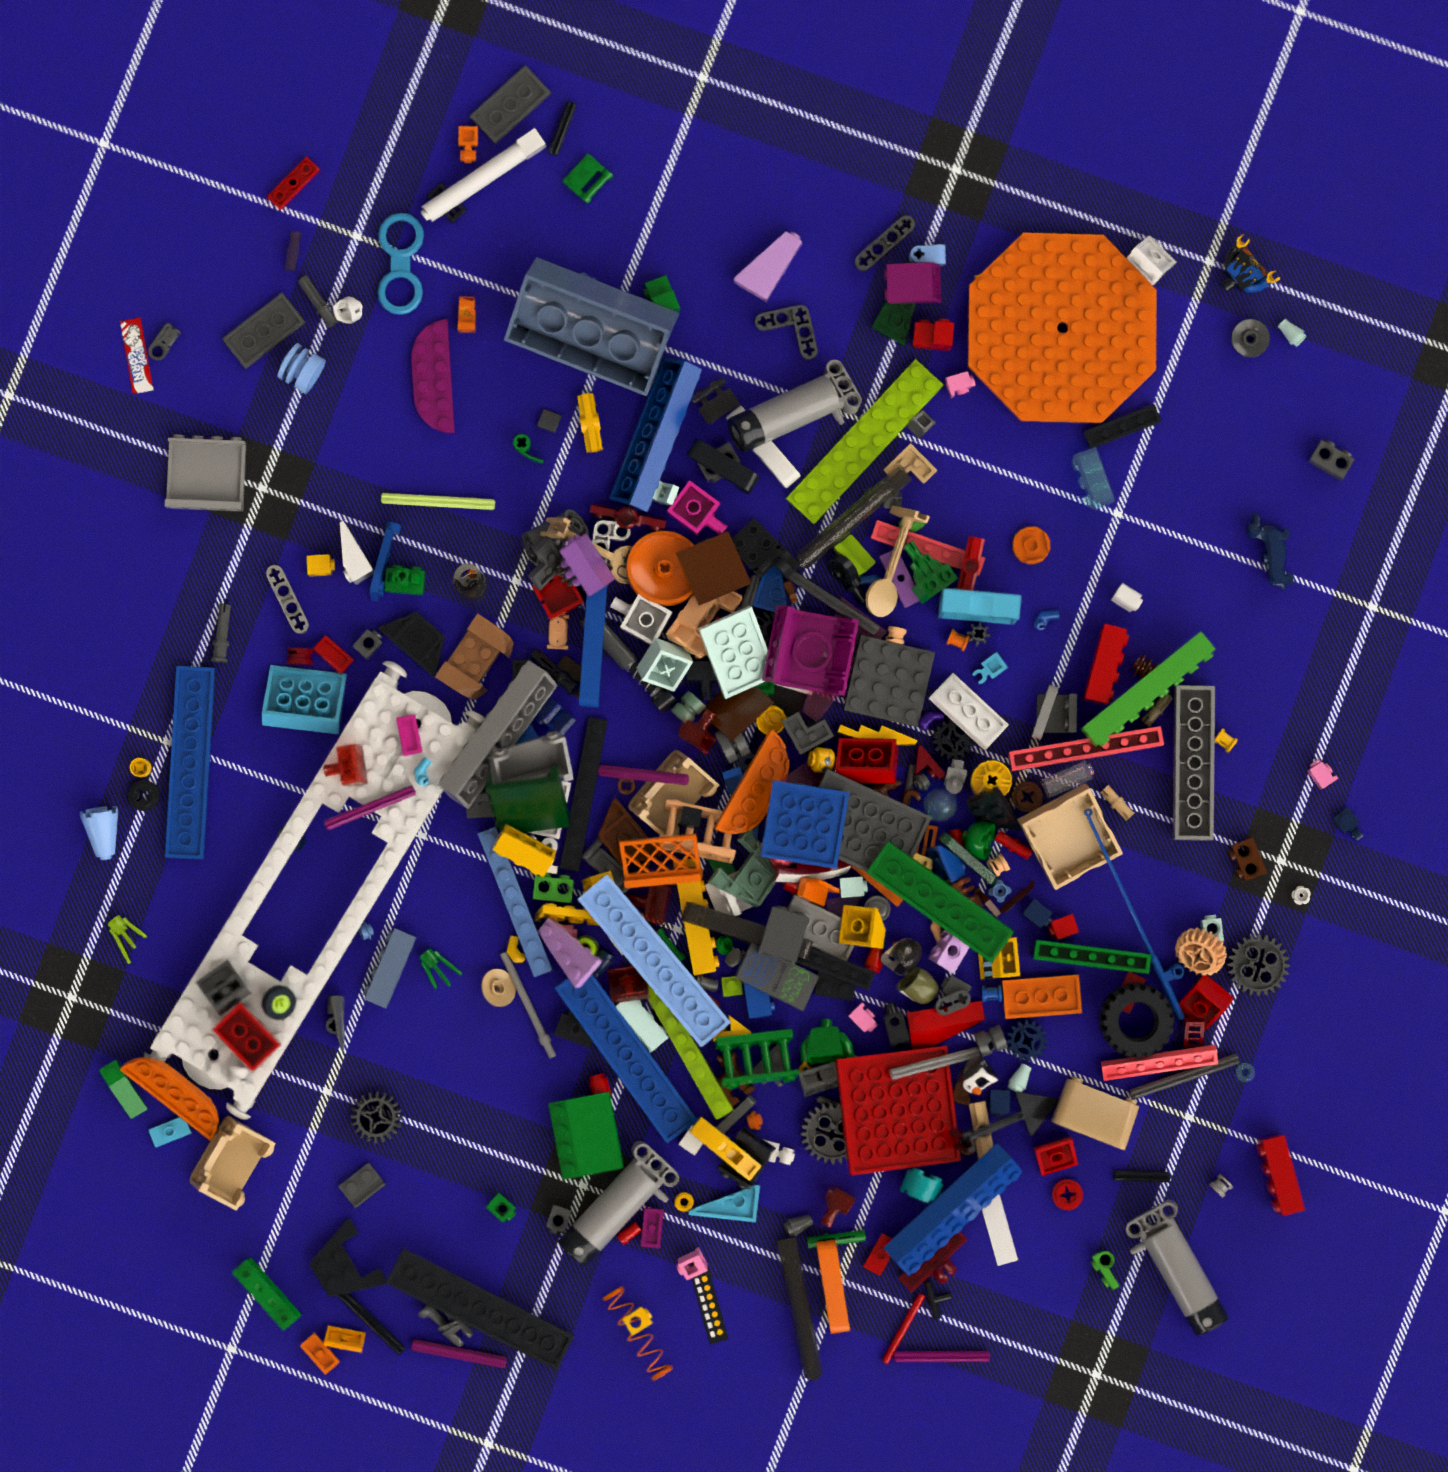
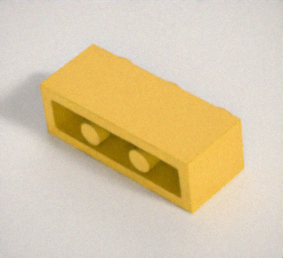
M505 824L493 846V850L499 856L507 857L516 865L523 866L529 869L531 873L542 877L546 874L556 855V850L508 824Z

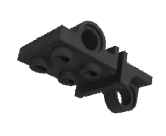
M755 518L732 538L741 561L758 578L763 577L773 566L788 578L801 566Z

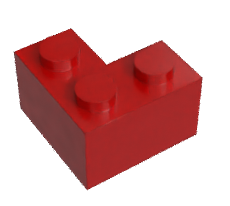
M939 319L934 324H930L929 320L915 322L912 348L950 351L953 343L954 323H950L949 319Z

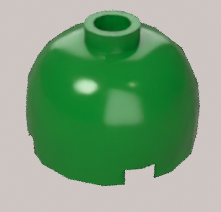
M978 821L971 824L968 830H964L962 841H965V848L971 856L983 860L989 857L992 847H990L991 840L994 841L995 824Z

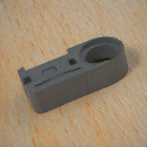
M166 323L149 347L150 357L155 361L163 360L171 350L169 347L175 342L178 334L181 335V332L171 324ZM157 346L163 349V354L160 357H155L152 354V350Z

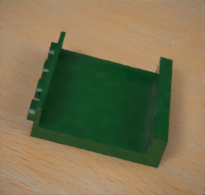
M558 766L550 767L549 777L493 783L492 775L488 774L489 782L485 783L486 793L489 794V804L492 808V815L495 817V827L499 828L500 832L505 824L523 833L570 827L569 811Z

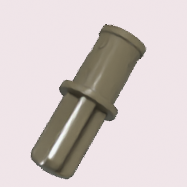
M1167 693L1161 699L1159 698L1141 721L1150 728L1160 714L1163 715L1162 712L1173 700L1172 696Z

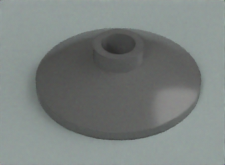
M1244 320L1237 324L1232 332L1234 349L1245 357L1261 355L1267 349L1270 342L1267 327L1258 320ZM1251 336L1253 342L1249 343L1246 338Z

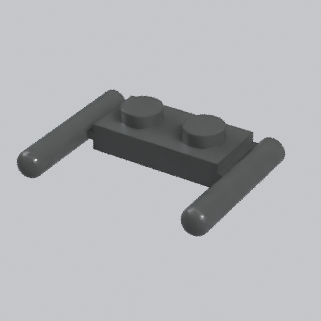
M597 838L581 858L588 862L599 874L611 871L615 884L623 894H626L630 888H625L623 866L600 848L603 843ZM649 861L645 867L648 868L651 862Z

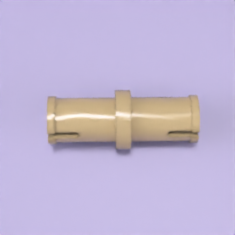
M1110 785L1100 792L1111 804L1110 807L1112 809L1115 808L1125 821L1135 813L1123 801L1124 798L1122 796L1119 797Z

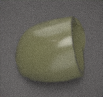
M919 967L913 968L897 983L898 991L910 998L911 1001L920 1004L930 1003L939 993V986L934 977Z

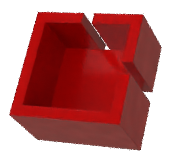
M557 574L552 578L553 581L548 582L542 590L536 589L534 585L532 586L540 603L545 602L542 606L550 621L584 604L577 588L573 585L567 586L566 581L564 583L561 582L562 576H557Z

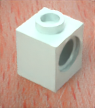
M863 877L839 879L841 898L864 896V892H868L867 880L863 881Z
M1216 915L1204 916L1205 920H1200L1201 930L1205 928L1207 932L1208 924L1213 923L1217 930L1212 935L1218 936V940L1224 941L1221 918L1216 919Z

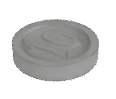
M735 948L726 956V964L730 967L736 966L742 959V951Z

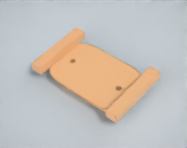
M562 615L553 621H549L548 641L550 645H547V649L568 650V646L565 644L567 642L568 627L566 619H569V615Z

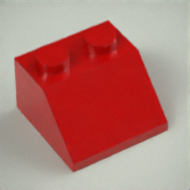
M1202 975L1179 1001V1005L1183 1013L1189 1018H1203L1205 1021L1204 1031H1206L1226 1011L1234 997L1208 975Z

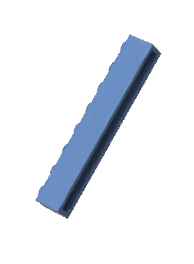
M493 827L478 833V836L533 976L537 977L553 969L509 858L499 856L493 850L494 842L499 835L497 828Z

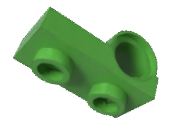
M1105 1250L1091 1256L1093 1259L1091 1264L1096 1272L1100 1270L1104 1276L1101 1280L1106 1288L1111 1287L1114 1290L1119 1287V1284L1109 1270L1114 1264V1256ZM1104 1254L1110 1257L1107 1265L1100 1263V1257Z

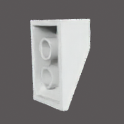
M341 521L343 566L346 569L343 573L350 583L354 582L357 585L374 575V570L344 521Z

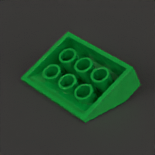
M610 1092L548 1103L563 1180L624 1168Z

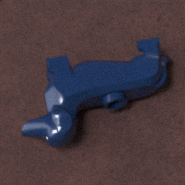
M1253 512L1251 522L1245 528L1246 535L1263 542L1265 553H1262L1261 560L1262 564L1266 565L1269 583L1273 586H1280L1283 591H1286V586L1294 584L1293 573L1285 575L1284 570L1286 545L1283 540L1289 539V528L1279 531L1274 526H1262L1259 515Z

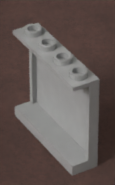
M173 435V438H168L166 508L243 512L246 442L242 441V438L230 437V440H223V437L212 436L211 439H204V436L196 435L192 436V439L184 438V435Z

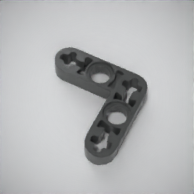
M792 306L761 313L756 317L755 326L760 331H769L794 325L801 356L805 360H812L816 357L817 345L809 310L806 306ZM799 309H801L802 312H806V314L803 315L804 322L808 321L809 324H801L797 326V323H801L800 317L795 316V314L798 313ZM778 314H786L788 317L787 321L779 323L776 319ZM770 315H774V326H772V322L766 323V327L758 324L762 317L765 320H770ZM803 327L810 330V335L807 338H803L799 334L800 329ZM812 339L813 342H809V346L814 351L811 356H808L807 353L803 352L806 350V344H801V341L807 342Z

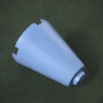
M107 806L85 810L86 814L81 811L80 818L95 856L100 857V860L111 859V855L115 854L118 807L112 806V810H107Z

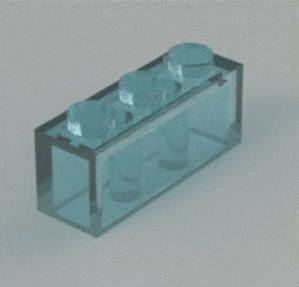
M1094 447L1073 456L1074 460H1071L1074 471L1078 470L1080 475L1078 482L1080 488L1085 489L1087 496H1084L1087 507L1091 506V509L1095 510L1114 503L1115 498L1097 448Z

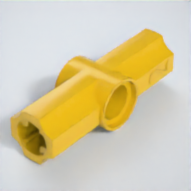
M593 393L577 396L581 415L579 418L581 430L584 433L587 453L602 451L599 416L596 412Z

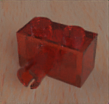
M706 709L698 723H693L690 720L683 723L679 729L678 736L707 755L716 741V738L708 733L707 729L717 715Z
M351 744L336 747L338 763L325 764L323 769L328 770L324 771L325 776L329 777L340 774L341 785L347 787L368 784L363 746Z
M664 885L650 886L647 897L630 894L629 898L637 901H629L635 907L645 908L644 919L647 923L665 926L672 888Z
M836 1186L833 1189L829 1188L824 1197L827 1200L825 1203L828 1209L820 1223L831 1228L838 1213L847 1215L856 1198Z

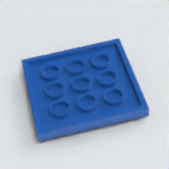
M773 780L760 856L837 869L850 792Z

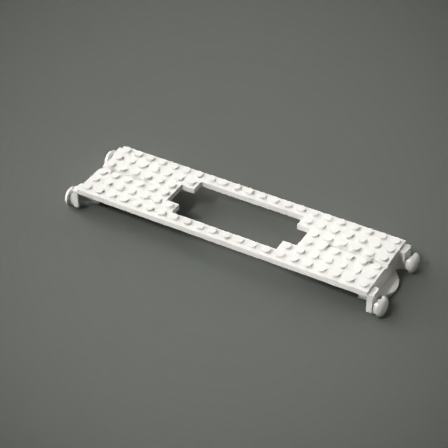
M385 661L382 663L387 667L385 672L380 671L377 678H375L150 1047L153 1049L151 1055L144 1052V1057L164 1062L172 1054H175L182 1058L184 1069L197 1084L209 1089L222 1090L227 1087L233 1089L235 1094L233 1099H235L233 1105L226 1102V1108L239 1119L247 1120L251 1117L247 1114L248 1109L253 1107L256 1102L255 1098L443 792L438 786L441 777L448 772L452 762L458 758L465 744L474 736L475 730L485 721V717L475 711H466L464 714L469 716L466 723L463 721L460 725H454L446 705L436 696L422 691H411L405 694L399 692L397 681L400 676L406 678L407 673L400 665L394 662ZM415 714L416 720L421 721V727L418 730L423 753L403 756L396 718ZM425 756L432 762L426 770L429 783L426 786H420L416 782L414 769ZM408 786H413L416 795L375 811V813L382 817L372 833L388 844L308 975L290 966L280 982L249 963L258 945L242 936L321 805L325 804L340 813L349 797L364 805ZM226 960L230 962L252 993L239 1003H243L283 1044L255 1072L249 1069V1072L246 1074L247 1084L228 1082V1078L231 1076L230 1066L248 1067L212 1031L237 1005L219 1016L196 983ZM282 985L288 987L296 997L294 1011L284 1020L271 1019L262 1009V998L266 991L273 986ZM215 1049L219 1052L217 1060H214L211 1056L212 1051Z

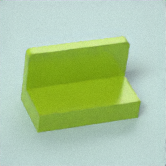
M849 535L834 547L838 554L846 556L854 564L858 577L862 576L876 563L853 535Z

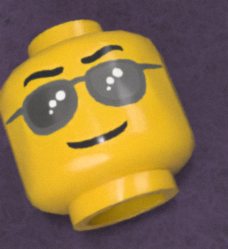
M817 747L809 753L808 766L814 772L825 773L826 769L832 771L833 768H836L837 756H835L832 749Z

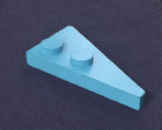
M760 1185L752 1186L750 1189H744L690 1209L689 1215L756 1222Z

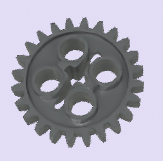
M1257 934L1256 939H1254L1253 935H1249V941L1246 938H1242L1243 944L1237 942L1238 949H1231L1234 956H1228L1232 963L1227 964V966L1232 967L1228 974H1234L1231 981H1238L1235 987L1242 985L1241 992L1249 989V995H1252L1255 991L1256 996H1260L1261 991L1265 996L1268 995V990L1274 993V986L1281 988L1279 981L1286 982L1282 976L1289 975L1285 968L1290 967L1289 964H1285L1289 957H1283L1286 949L1281 951L1279 949L1282 944L1275 945V938L1268 941V935L1261 939L1260 934ZM1249 948H1254L1257 952L1254 959L1247 956ZM1261 949H1264V954L1260 961V964L1263 965V968L1258 969L1257 979L1255 982H1253V977L1257 969V967L1254 966V963L1259 961ZM1269 953L1275 956L1273 964L1266 962V955ZM1245 966L1251 969L1249 977L1242 975V969ZM1263 972H1267L1270 975V979L1266 983L1262 982L1260 978Z
M831 1101L827 1107L825 1102H823L821 1109L816 1105V1112L809 1111L811 1117L805 1116L804 1120L807 1123H803L802 1128L806 1130L801 1131V1135L806 1137L802 1140V1143H808L805 1149H812L810 1155L817 1154V1161L823 1157L825 1164L828 1159H831L832 1164L835 1163V1159L842 1163V1157L847 1159L846 1146L838 1148L834 1144L837 1140H841L845 1144V1138L842 1136L844 1135V1130L839 1127V1123L843 1122L841 1105L838 1102L837 1106H834L833 1101ZM826 1117L830 1120V1124L823 1125L820 1119ZM831 1129L835 1130L834 1136H830ZM823 1136L826 1142L818 1143L816 1137Z

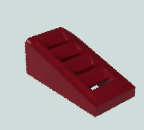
M1184 1018L1183 1049H1187V1047H1203L1205 1026L1203 1018ZM1189 1027H1199V1030H1189ZM1199 1034V1037H1188V1035ZM1188 1041H1198V1044H1188Z

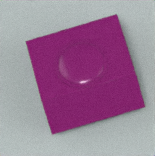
M776 605L762 681L835 696H845L859 620L826 616L796 610L791 606Z

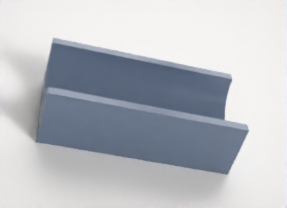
M536 257L525 275L504 341L647 396L657 376L660 360L679 313Z

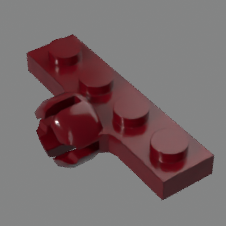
M593 503L590 508V512L594 513V517H613V521H616L621 528L631 529L634 526L642 527V524L650 525V529L661 531V528L665 529L668 520L638 513L631 506H624L618 509Z
M961 1232L955 1234L944 1247L939 1248L930 1260H926L916 1273L908 1276L904 1272L898 1279L911 1293L930 1276L935 1277L939 1283L947 1282L949 1278L942 1271L945 1269L953 1277L957 1268L950 1258L968 1239Z

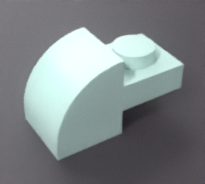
M659 481V486L654 493L652 501L667 506L669 504L673 505L674 500L677 498L679 487Z

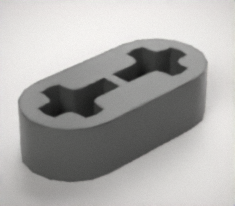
M960 990L937 1000L935 1009L941 1015H948L968 1006L971 997L968 992ZM959 994L967 996L965 1004L961 1002L954 1003V1000L959 998ZM942 1001L944 1003H952L951 1006L947 1007L946 1012L939 1009Z

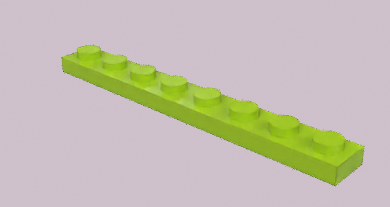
M646 983L648 1000L714 1117L718 1120L734 1110L694 1038L649 984Z

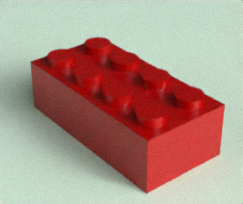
M1104 624L1101 627L1083 701L1101 706L1107 705L1110 701L1112 702L1114 690L1111 689L1113 684L1117 683L1119 672L1116 670L1123 662L1124 653H1121L1122 648L1127 646L1129 635L1126 634L1127 629L1109 624Z
M1277 1134L1259 1139L1256 1149L1258 1155L1264 1161V1163H1261L1264 1175L1268 1176L1269 1182H1266L1268 1192L1273 1194L1274 1200L1271 1203L1274 1212L1278 1213V1215L1286 1216L1304 1211L1305 1207L1285 1135Z

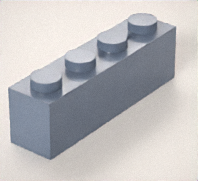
M396 928L393 931H389L386 938L388 945L386 949L382 948L378 957L381 960L379 966H375L370 977H373L371 985L367 984L363 995H366L365 1000L383 1008L388 1007L417 937Z

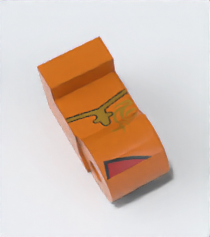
M475 296L459 297L458 332L476 333Z

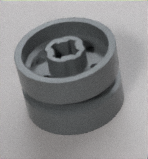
M720 730L714 732L729 764L738 760L737 751L742 758L751 754L742 733L731 741Z

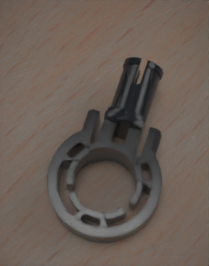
M836 554L828 561L830 573L843 585L845 591L852 593L858 605L866 602V593L860 586L861 579L858 577L856 567L846 556Z

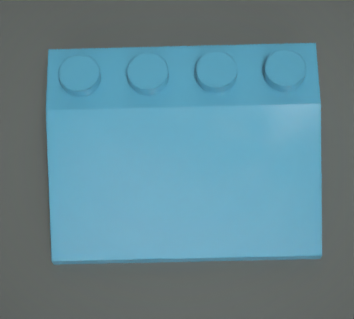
M270 665L262 709V725L339 734L347 674L343 673L340 675L335 672Z

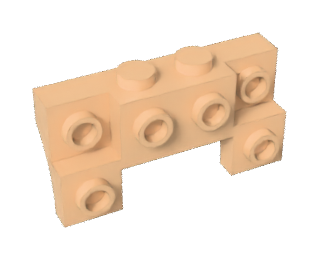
M733 591L700 606L695 596L692 595L685 608L679 612L677 619L667 631L666 636L668 640L684 647L685 651L702 658L706 649L698 628L709 624L720 608L734 613L743 600L742 595Z

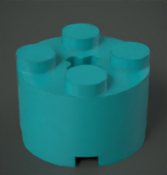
M912 1167L911 1170L908 1169L899 1191L904 1193L906 1189L908 1195L929 1203L930 1200L934 1202L939 1197L944 1184L941 1183V1178L931 1174L929 1177H926L922 1170Z

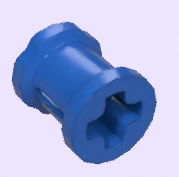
M1001 985L997 987L982 986V1002L987 1000L1002 1002Z

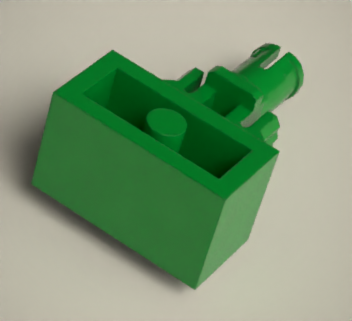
M914 541L903 547L913 561L910 567L913 570V578L916 585L911 589L922 604L958 579L948 563L943 566L938 560L932 559L929 553L922 555Z
M391 565V568H386L384 591L424 596L426 572L422 571L421 567H410L409 570L400 565Z

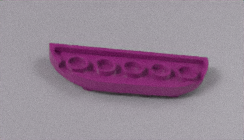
M444 319L424 328L414 342L412 348L413 392L415 406L420 417L437 431L455 434L448 320Z

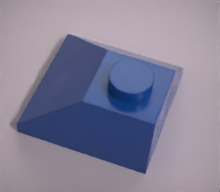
M942 846L926 848L929 858L932 859L935 874L947 883H952L966 875L965 865L958 856Z

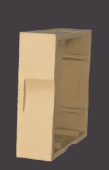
M1085 783L1017 819L1050 885L1055 890L1079 878L1088 870L1107 863L1088 819L1084 815L1085 809H1092L1093 811L1090 817L1110 860L1123 854L1112 831L1103 819L1102 811L1091 789Z

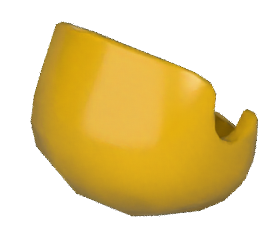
M771 705L756 719V725L759 731L767 735L769 730L779 733L784 728L781 721L787 717L784 710Z

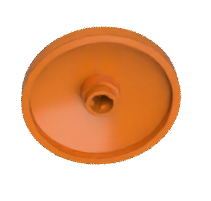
M670 531L653 532L639 539L632 547L626 563L627 578L635 593L661 606H673L689 599L694 593L676 553L692 547L694 544L686 537Z

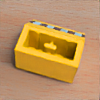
M1017 937L1008 940L993 963L978 954L980 979L1020 976Z

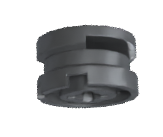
M872 896L864 904V907L878 909L882 921L886 920L890 915V904L882 896Z

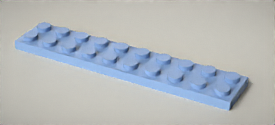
M605 875L578 898L579 902L700 1047L704 1046L731 1023L608 875Z

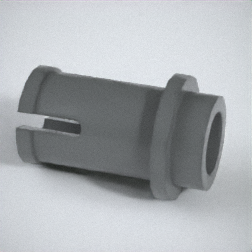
M701 974L694 976V979L703 989L712 992L717 990V980L705 978Z

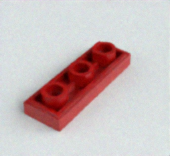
M306 156L270 192L267 198L281 211L321 170ZM291 181H297L296 185H290Z

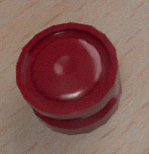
M287 648L288 658L286 659V664L313 665V660L311 659L313 649Z

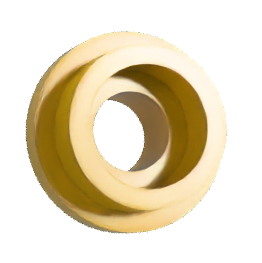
M682 1192L676 1196L674 1203L679 1211L686 1212L693 1207L694 1200L689 1193ZM683 1198L688 1200V1204L685 1206L680 1203Z

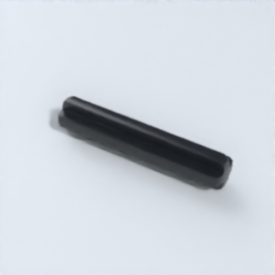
M567 101L548 150L551 155L558 156L576 109L574 102Z
M1114 1171L1113 1179L1114 1181L1170 1182L1171 1175L1170 1172Z

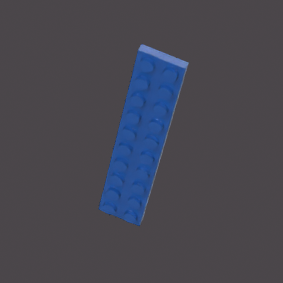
M176 666L165 858L204 860L215 668Z
M593 974L589 976L580 988L574 987L569 978H566L554 987L666 1143L698 1121Z

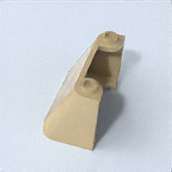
M675 750L656 771L688 774V785L647 781L631 799L628 809L659 835L666 834L670 811L664 810L667 799H678L682 803L695 805L701 796H713L719 784L679 750ZM677 812L673 836L680 834L678 823L681 820L682 813Z
M1073 1076L1071 1080L1067 1078L1050 1122L1125 1150L1139 1110V1106L1136 1105L1137 1101L1127 1097L1124 1101L1083 1085V1080Z
M227 1116L221 1122L216 1134L190 1176V1183L198 1191L237 1211L245 1201L244 1191L242 1190L260 1158L271 1156L276 1143L236 1119Z

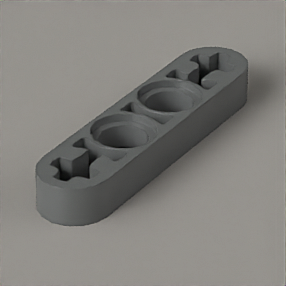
M907 215L898 219L856 257V268L859 271H867L914 230V219ZM903 220L905 222L910 221V229L904 228L901 231L904 235L901 236L895 227L897 226L900 229L903 226ZM888 233H896L897 240L889 242L886 237ZM881 245L883 247L882 254H874L872 251L873 246ZM869 251L870 255L873 258H875V260L872 261V258H870L867 261L868 266H860L859 259H866L868 257V254L866 252Z

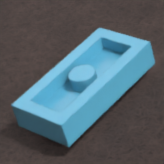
M180 1117L149 1129L155 1148L192 1134L189 1124Z

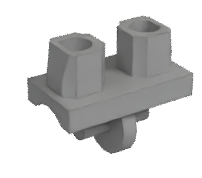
M953 759L952 765L948 767L943 785H946L947 791L952 794H957L962 790L967 775V770L963 769L964 761Z

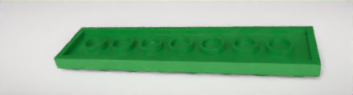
M890 841L887 842L867 871V874L991 963L994 962L1015 932Z

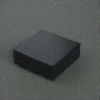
M683 806L680 826L698 830L702 810Z

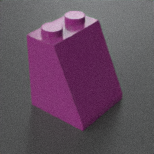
M933 262L887 264V269L884 270V278L887 281L885 299L888 300V303H941L939 264Z

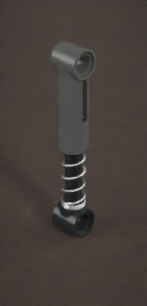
M585 618L579 622L583 627L585 626ZM605 623L604 650L622 670L627 669V672H630L633 678L639 681V685H642L645 691L650 693L652 703L664 714L677 700L667 689L641 679L637 670L636 655Z

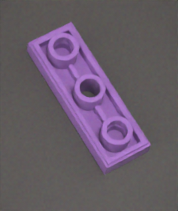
M893 550L879 556L885 570H887ZM900 556L892 583H894L897 589V595L903 607L907 608L919 602V599L911 589L915 584ZM897 576H902L903 581H898Z

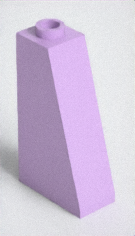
M788 232L783 233L734 278V283L767 302L802 245L801 237L794 232H790V234Z

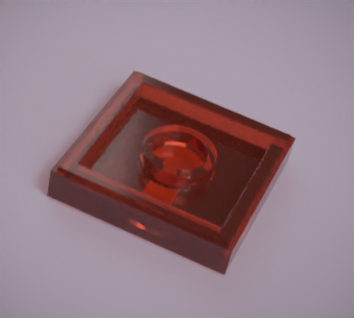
M634 966L607 970L610 997L613 1003L650 998L648 983Z

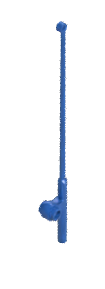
M1085 809L1084 815L1088 819L1147 951L1151 955V963L1177 1019L1181 1020L1185 1016L1169 981L1181 979L1184 975V968L1180 964H1172L1164 972L1090 817L1093 811L1092 809Z

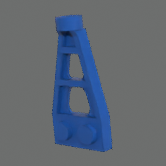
M386 522L385 535L370 587L371 600L379 602V597H383L385 592V581L383 580L393 537L396 534H400L401 525L394 522Z

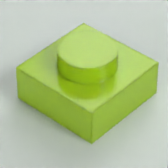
M735 976L721 978L724 997L743 995L741 981L736 979Z

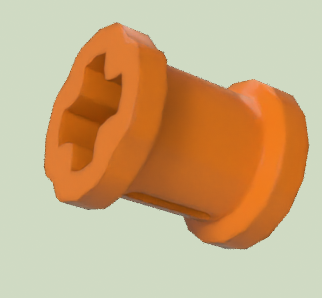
M952 629L946 644L959 647L964 652L970 635L965 636Z

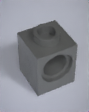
M367 629L353 647L369 660L383 644L380 641L382 636L375 630L371 632ZM372 638L374 640L372 648H365L364 641L366 639Z
M950 975L949 978L945 977L940 987L943 988L942 993L949 995L960 990L969 993L972 986ZM959 994V998L956 1001L963 1003L966 995Z
M554 1204L546 1225L547 1228H550L549 1232L560 1235L561 1232L565 1233L572 1210ZM561 1215L564 1218V1223L561 1226L555 1225L553 1222L554 1216Z

